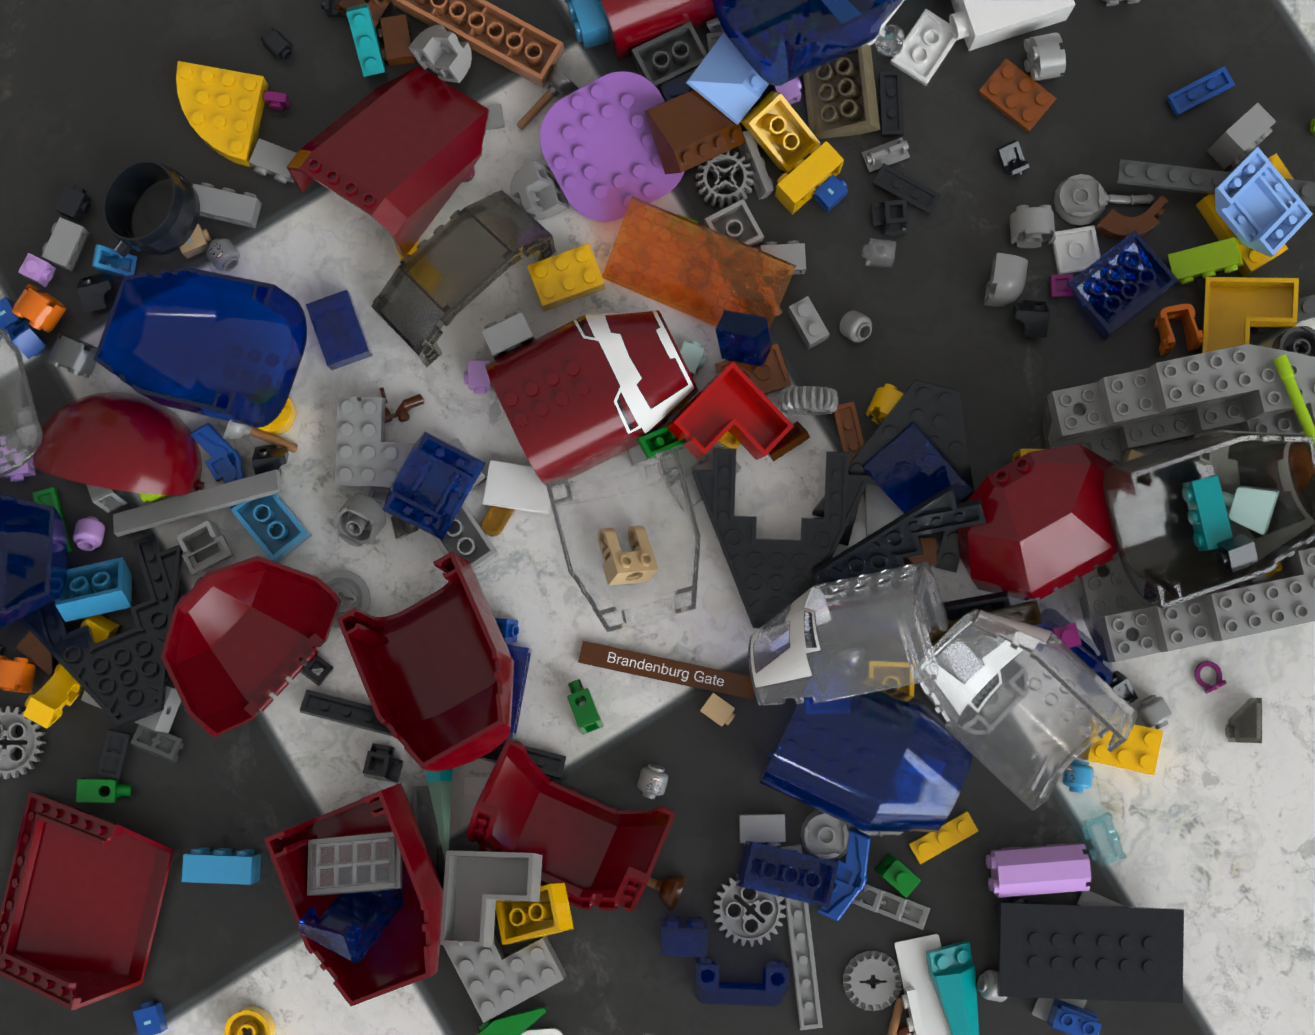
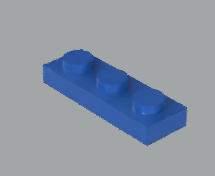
M1224 66L1168 95L1166 100L1177 117L1233 88L1235 83Z

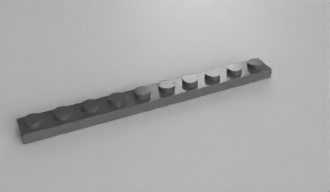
M1120 159L1118 161L1116 183L1215 195V188L1231 172ZM1285 179L1305 205L1315 206V182Z

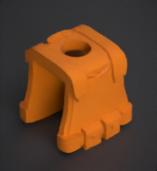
M1191 304L1165 307L1158 313L1159 317L1154 322V328H1158L1160 336V356L1169 355L1176 343L1169 323L1171 321L1181 320L1188 351L1199 349L1202 345L1204 336L1202 330L1197 328L1194 319L1196 313Z

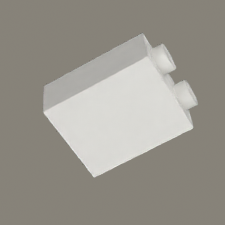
M951 0L955 13L950 14L949 22L954 38L956 40L964 38L968 51L1065 21L1073 10L1075 2L1074 0Z

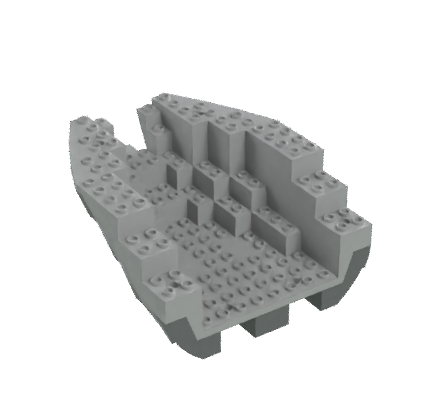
M1244 344L1158 362L1146 369L1103 377L1096 383L1052 391L1046 396L1043 403L1044 449L1080 444L1120 468L1126 450L1133 449L1154 458V451L1158 449L1179 448L1198 453L1199 439L1207 434L1209 435L1206 439H1210V435L1218 430L1296 434L1298 436L1294 437L1292 441L1308 444L1273 359L1287 354L1294 371L1295 380L1315 426V357ZM1233 437L1229 448V457L1238 459L1240 480L1245 486L1276 489L1269 482L1265 474V467L1276 449L1285 443L1288 437ZM1204 439V448H1202L1204 449V453H1202L1204 455L1208 454V450L1205 449H1208L1209 440ZM1157 471L1153 478L1150 477L1146 481L1123 473L1138 499L1123 547L1113 555V560L1104 564L1108 568L1106 577H1102L1097 573L1099 566L1097 564L1094 566L1095 570L1080 578L1085 598L1079 599L1084 622L1103 660L1108 663L1315 621V527L1258 565L1253 564L1232 572L1219 563L1217 559L1218 548L1199 551L1198 547L1194 544L1193 538L1165 541ZM1314 478L1307 489L1297 494L1307 512L1315 520ZM1279 491L1267 533L1262 535L1254 531L1252 534L1257 539L1306 519L1297 508L1292 496L1284 495ZM1273 561H1278L1282 565L1280 572L1260 584H1254L1252 580L1247 578V574L1252 568H1256L1260 572Z

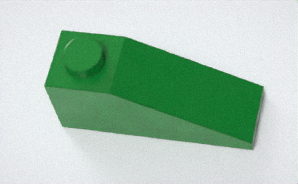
M666 427L637 439L647 459L669 455L685 448L683 444L686 442L684 439L679 441Z
M546 1005L495 1017L492 1021L488 1020L478 1027L480 1031L477 1035H520L545 1014L548 1008Z

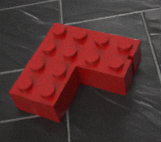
M734 362L724 366L666 426L679 441L683 439L686 441L683 445L696 459L705 455L729 431L756 460L765 457L794 427Z

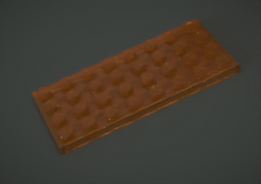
M633 196L602 278L763 346L797 265Z

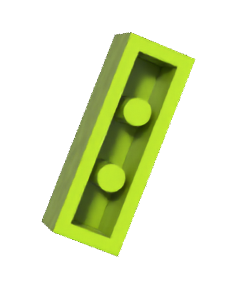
M1235 237L1168 254L1173 280L1180 281L1181 284L1191 283L1195 277L1202 276L1203 279L1214 277L1216 272L1222 270L1225 273L1238 270V266L1244 265L1239 241Z

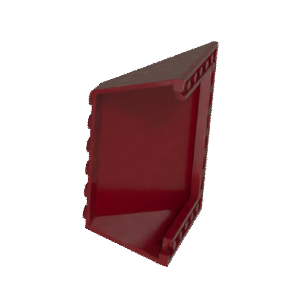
M29 791L0 910V976L70 1010H76L141 985L146 972L174 850L118 824Z

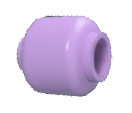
M88 516L82 518L76 523L73 541L80 549L92 551L101 546L105 526L96 517Z

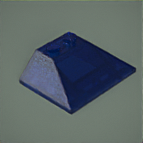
M914 423L863 466L868 475L903 513L908 512L948 486L953 487L957 503L973 491V488L949 465Z
M425 431L413 445L395 477L382 510L443 540L486 462Z

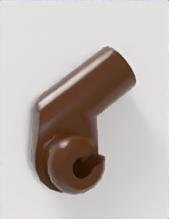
M421 394L402 401L395 412L400 422L403 423L410 419L408 414L410 409L424 404Z

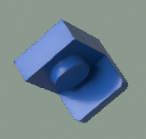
M495 618L506 642H516L519 634L518 620Z

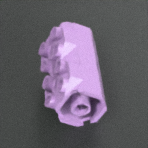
M1083 843L1047 844L1046 846L1009 847L991 850V854L986 855V866L991 870V878H988L989 891H993L998 898L1088 891L1090 886L1086 885V882H1091L1090 860L1088 854H1083L1082 849H1086V846Z

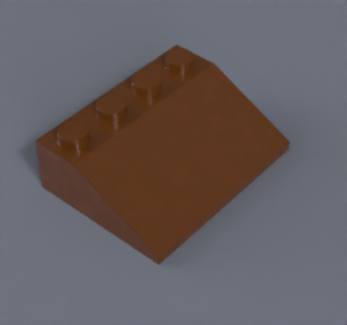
M694 89L645 110L665 175L682 173L746 143L740 123L738 125L735 124Z

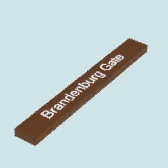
M587 641L582 643L578 663L750 700L754 698L755 685L753 677Z

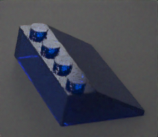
M1135 230L1067 283V286L1092 326L1106 340L1169 291L1179 280Z

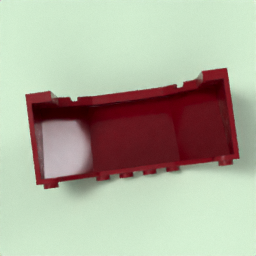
M507 739L474 807L466 837L471 842L476 841L480 845L479 850L482 852H517L542 855L541 886L565 883L568 901L583 910H591L592 906H599L600 910H616L617 907H624L626 911H634L649 881L676 813L665 806L654 807L653 810H619L615 807L603 805L595 798L585 797L574 789H567L556 781L548 779L527 755V750L521 742Z

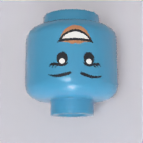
M1071 759V763H1066L1064 766L1062 783L1065 786H1069V791L1083 793V789H1089L1092 786L1094 769L1089 766V762Z

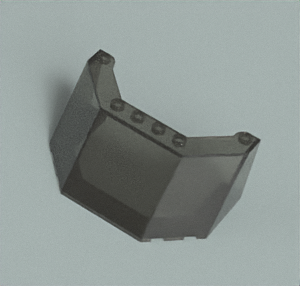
M503 190L494 192L492 195L464 207L461 211H455L450 216V221L447 224L438 226L433 232L434 235L429 240L425 239L420 242L416 247L417 250L412 255L408 254L400 261L401 265L397 267L385 287L373 301L372 309L426 368L443 354L436 343L443 334L440 330L443 325H450L460 311L508 268L520 262L522 255L525 254L527 258L533 255L534 260L538 262L551 257L556 252L553 236Z

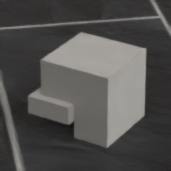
M209 520L176 536L185 553L182 557L193 576L233 556L217 524Z

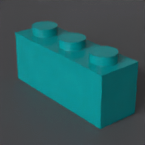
M369 3L347 7L346 13L363 77L385 72V64Z
M1218 475L1182 483V495L1188 505V519L1193 525V540L1198 550L1208 551L1218 548L1217 543L1233 538Z

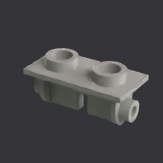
M901 137L862 152L869 173L880 169L883 163L889 166L910 158L907 151L909 145Z

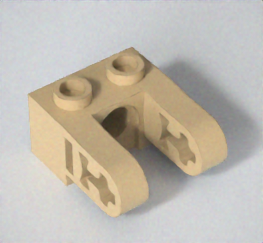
M631 526L629 528L628 540L631 552H622L613 528H601L599 530L598 543L604 560L603 569L608 586L649 582L658 571L644 526Z

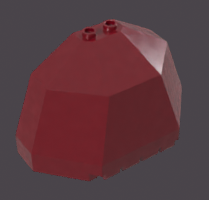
M1080 444L1029 452L988 475L967 500H981L986 523L958 528L959 557L971 580L979 590L991 593L1007 591L1008 597L1025 601L1038 597L1041 600L1054 593V588L1058 587V589H1061L1075 581V576L1081 578L1095 570V565L1098 564L1100 567L1114 559L1113 555L1123 547L1138 499L1117 465Z
M260 556L225 566L200 577L195 582L194 587L188 593L182 595L175 605L161 653V659L187 714L213 737L253 720L258 715V708L264 711L274 701L269 695L273 692L278 696L290 684L285 678L289 676L293 680L305 667L301 661L304 659L309 663L319 652L315 647H321L327 641L342 602L337 594L316 576Z

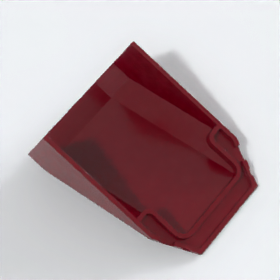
M417 66L374 89L303 146L287 165V169L301 192H304L314 179L374 218L391 234L400 255L405 258L481 157L489 109L422 67Z

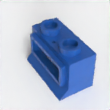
M1054 999L1047 1019V1023L1051 1027L1072 1035H1099L1102 1026L1098 1022L1097 1013L1059 999Z

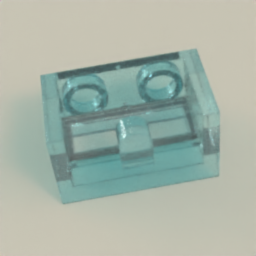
M1109 812L1083 821L1085 826L1081 827L1085 840L1090 839L1093 847L1089 849L1093 862L1098 861L1100 866L1127 858L1122 850L1118 832L1114 828L1113 818Z

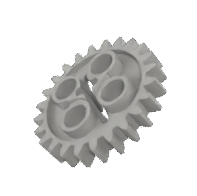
M7 706L6 709L0 707V740H26L28 742L26 745L0 744V777L3 774V779H9L10 775L13 778H18L19 772L22 775H26V767L34 769L35 766L32 762L41 761L37 753L45 752L39 748L40 745L46 744V741L40 740V737L45 735V732H38L41 725L34 724V721L24 717V712L21 713V707H16L14 711L12 706ZM19 725L23 728L21 737L16 734V728ZM17 748L22 750V757L19 760L15 756Z
M745 871L744 878L739 873H736L735 881L728 877L730 884L727 886L721 883L724 891H716L720 899L713 900L718 905V908L713 909L712 912L719 914L714 921L722 922L718 929L720 931L726 929L724 936L727 938L733 935L732 942L735 943L740 939V945L742 946L745 945L746 940H748L751 947L754 945V940H757L762 945L763 937L770 941L769 933L778 934L774 927L776 925L783 926L778 920L779 918L786 917V915L780 912L781 909L786 908V905L780 904V901L785 897L777 895L781 889L779 887L772 888L774 885L773 880L766 883V875L758 879L757 872H754L753 876L750 877L749 872ZM746 887H752L754 890L750 898L743 897V890ZM734 895H738L748 905H752V909L764 918L765 921L761 923L750 912H746V908L734 898ZM763 902L770 903V910L767 913L760 912V905ZM737 904L739 907L738 913L733 916L729 915V906ZM754 919L756 923L754 929L746 930V921Z

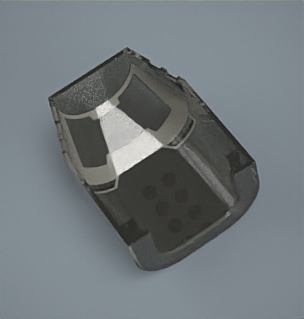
M1218 430L1111 466L1104 473V498L1123 569L1137 593L1145 600L1162 609L1271 572L1278 567L1277 563L1286 556L1290 558L1295 554L1294 550L1304 543L1309 544L1315 539V446L1313 437L1308 435ZM1218 475L1221 490L1231 494H1235L1237 487L1240 485L1280 490L1266 534H1259L1229 519L1233 537L1244 534L1255 542L1258 563L1232 572L1219 563L1217 559L1218 548L1208 551L1198 550L1193 540V525L1188 519V505L1182 495V483ZM1226 507L1227 515L1229 517L1231 508Z

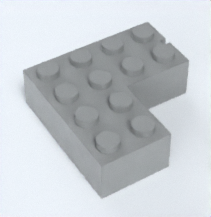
M337 396L335 485L427 488L428 444L384 442L386 398L362 397L361 401V397Z
M446 850L440 945L493 947L496 900L540 902L542 855L517 852Z
M495 934L493 947L443 945L483 1023L564 980L567 975L547 936L540 937L508 955H505Z

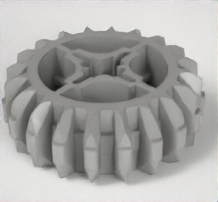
M729 150L725 155L720 154L703 162V165L698 166V171L701 173H696L695 178L699 180L696 182V187L701 188L699 195L706 194L704 197L705 202L712 199L711 206L713 207L719 202L720 209H723L724 203L730 206L733 201L735 203L740 201V198L746 200V193L752 192L750 186L754 185V180L751 179L754 172L748 171L751 168V164H744L746 159L744 156L737 159L738 152L730 156ZM727 164L731 166L726 169H723L718 165ZM710 171L716 179L712 188L707 182V175ZM737 171L740 172L743 179L740 188L733 179ZM729 176L728 181L724 180L723 182H721V177L726 178ZM728 190L731 194H720L719 192Z
M820 386L785 388L780 391V411L790 415L804 416L832 414L837 411V391Z

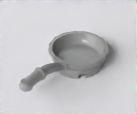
M1079 174L1071 176L1060 183L1055 191L1054 206L1061 219L1069 224L1082 226L1097 220L1105 210L1108 202L1149 205L1154 202L1155 198L1151 194H1132L1131 196L1107 195L1099 181L1090 175Z
M824 807L816 809L807 815L801 825L800 837L803 847L809 855L818 860L833 861L840 859L847 853L849 830L854 827L844 813L835 808ZM880 825L879 827L856 829L869 836L880 837L883 835L899 836L904 831L900 825Z

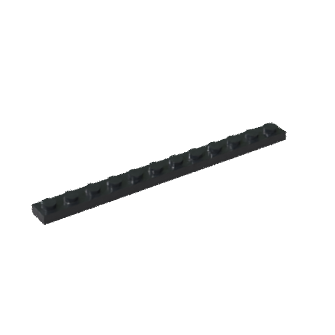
M306 689L300 713L392 736L391 731L377 719L372 706ZM506 741L479 759L496 763ZM525 746L527 755L547 777L561 779L566 756Z

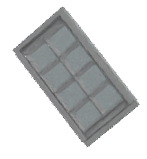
M393 832L308 840L307 896L402 888V855Z

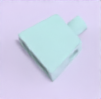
M1240 485L1237 487L1235 494L1222 491L1225 506L1231 508L1228 518L1259 534H1266L1280 490Z

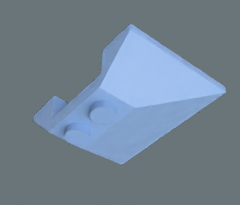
M728 26L686 83L738 125L777 74L779 66L732 27Z
M1255 147L1215 188L1217 214L1244 246L1270 257L1274 256L1313 215L1259 147Z

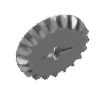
M336 570L324 575L320 579L338 597H340V593H343L347 598H354L353 600L344 601L343 605H340L336 618L355 607L364 612H367L371 600L366 582L357 574L347 570ZM335 618L332 627L340 628Z
M862 952L853 957L844 970L843 987L845 993L854 1005L863 1010L873 1012L883 1010L892 1005L901 991L902 979L899 967L891 957L882 952ZM871 975H874L876 979L885 980L875 983L873 988L869 983L860 982L869 980Z

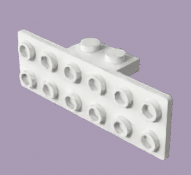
M931 934L895 942L894 946L905 994L902 995L904 1009L908 1008L909 1018H906L909 1032L913 1031V1035H951L928 972L926 951L941 947L939 935Z

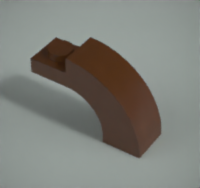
M1161 195L1145 213L1136 217H1126L1112 209L1095 227V231L1108 239L1117 241H1130L1143 237L1160 223L1157 218L1166 210L1163 206L1168 200Z

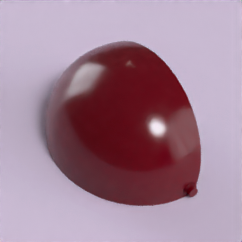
M119 392L97 393L68 403L49 418L41 429L35 446L32 449L31 464L35 468L63 479L87 485L157 495H184L203 490L204 482H201V453L197 441L190 435L191 430L165 406L134 394Z

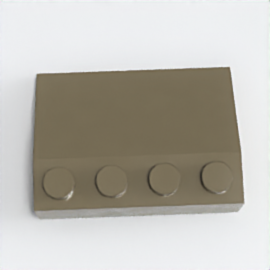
M841 44L801 55L809 129L817 139L861 135L880 130L871 46L866 44L859 48H852L846 44Z

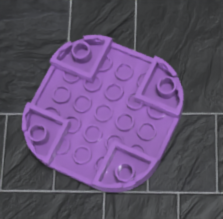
M625 71L606 74L557 101L543 119L540 129V145L543 156L569 204L579 214L591 220L608 222L626 217L669 193L677 186L684 175V172L665 175L645 114V110L665 101L655 85L641 75Z

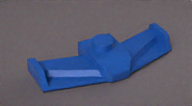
M209 423L190 433L212 457L205 463L215 481L219 482L223 479L225 484L245 478L242 468L243 460L240 454Z
M850 828L846 861L841 859L837 861L830 879L837 886L818 913L839 921L859 892L864 889L868 879L866 873L871 840L869 835Z

